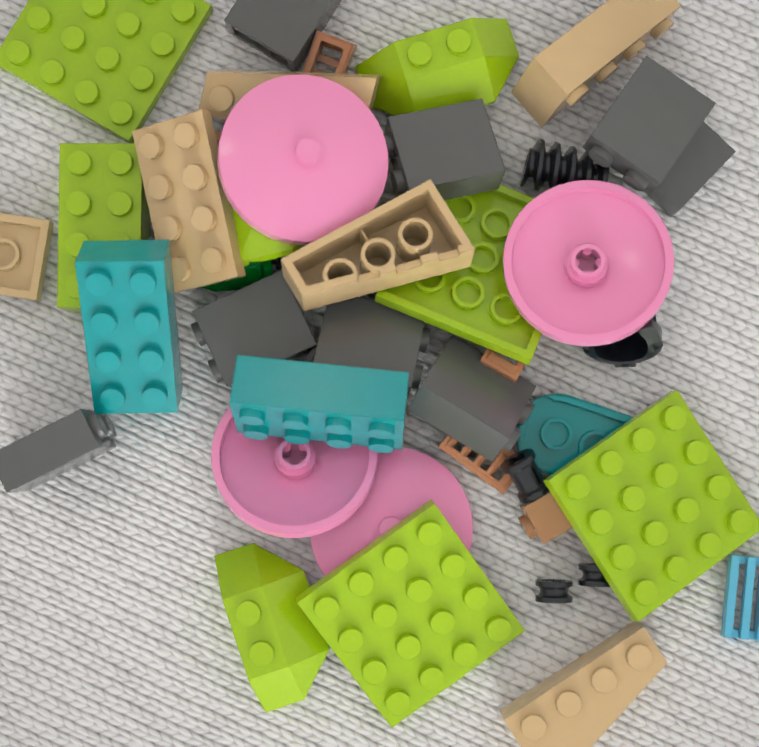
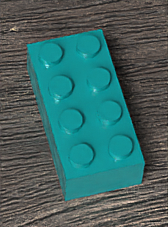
M169 239L83 241L75 260L94 414L178 412L183 384Z
M237 355L229 404L237 432L243 433V436L250 439L265 440L268 436L284 437L286 441L294 444H307L310 440L326 442L327 445L334 448L346 449L350 448L351 445L368 446L374 452L390 453L393 449L402 450L409 372Z

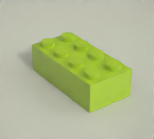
M60 143L57 307L69 313H81L75 260L83 241L150 240V212L135 143Z

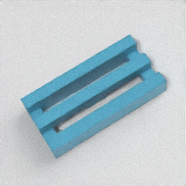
M728 554L721 636L759 641V573L753 630H750L756 565L759 566V557ZM739 564H745L739 629H736L733 626Z

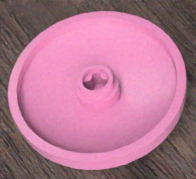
M281 76L263 82L250 90L231 110L225 121L218 144L217 164L219 178L224 193L234 210L247 224L261 234L287 244L308 245L372 211L383 193L388 175L389 162L386 140L372 111L358 96L347 88L318 76Z
M598 180L572 181L544 191L529 202L519 213L509 230L505 242L503 255L504 279L514 306L521 316L536 330L556 341L570 345L601 346L617 342L634 334L657 313L669 291L673 277V246L661 217L639 195L629 189L609 182Z
M229 407L222 416L214 434L211 464L213 476L223 500L239 519L252 528L269 535L284 538H302L329 531L346 521L357 511L368 496L373 485L377 469V452L371 451L368 446L351 445L350 448L340 449L331 447L326 442L310 440L307 444H294L286 441L284 437L268 436L265 440L250 439L243 436V433L237 432L231 407Z
M402 447V450L393 449L390 453L377 452L376 475L370 492L362 505L353 515L337 527L324 533L310 536L313 554L320 570L326 576L429 500L434 502L470 552L473 537L472 513L460 483L445 466L420 451Z

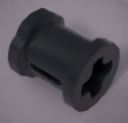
M532 449L521 450L513 454L500 467L504 474L510 475L519 491L517 495L521 503L533 502L549 492L543 482L546 478L543 477L534 461L536 454Z

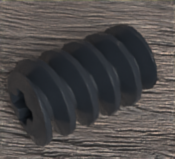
M539 138L535 145L529 148L520 187L523 188L529 178H533L534 191H539L545 181L549 182L550 189L563 183L580 180L608 182L610 167L605 168L597 163L594 164L587 150L578 160L577 148L574 146H570L564 156H562L561 144L555 142L549 151L546 152L545 140Z

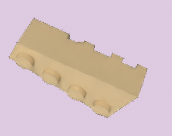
M608 0L536 55L511 93L542 128L568 105L572 107L578 103L596 82L601 84L619 68L617 64L623 59L629 62L647 46L644 42L652 36L657 40L674 25L670 18L680 8L681 4L677 0Z
M216 69L206 74L198 110H210L212 117L226 121L237 102L250 90L263 82L287 75H311L342 85L358 96L372 111L382 74Z
M430 179L281 259L284 279L303 311L470 267L475 248Z
M633 621L499 711L521 747H592L668 662L645 627Z

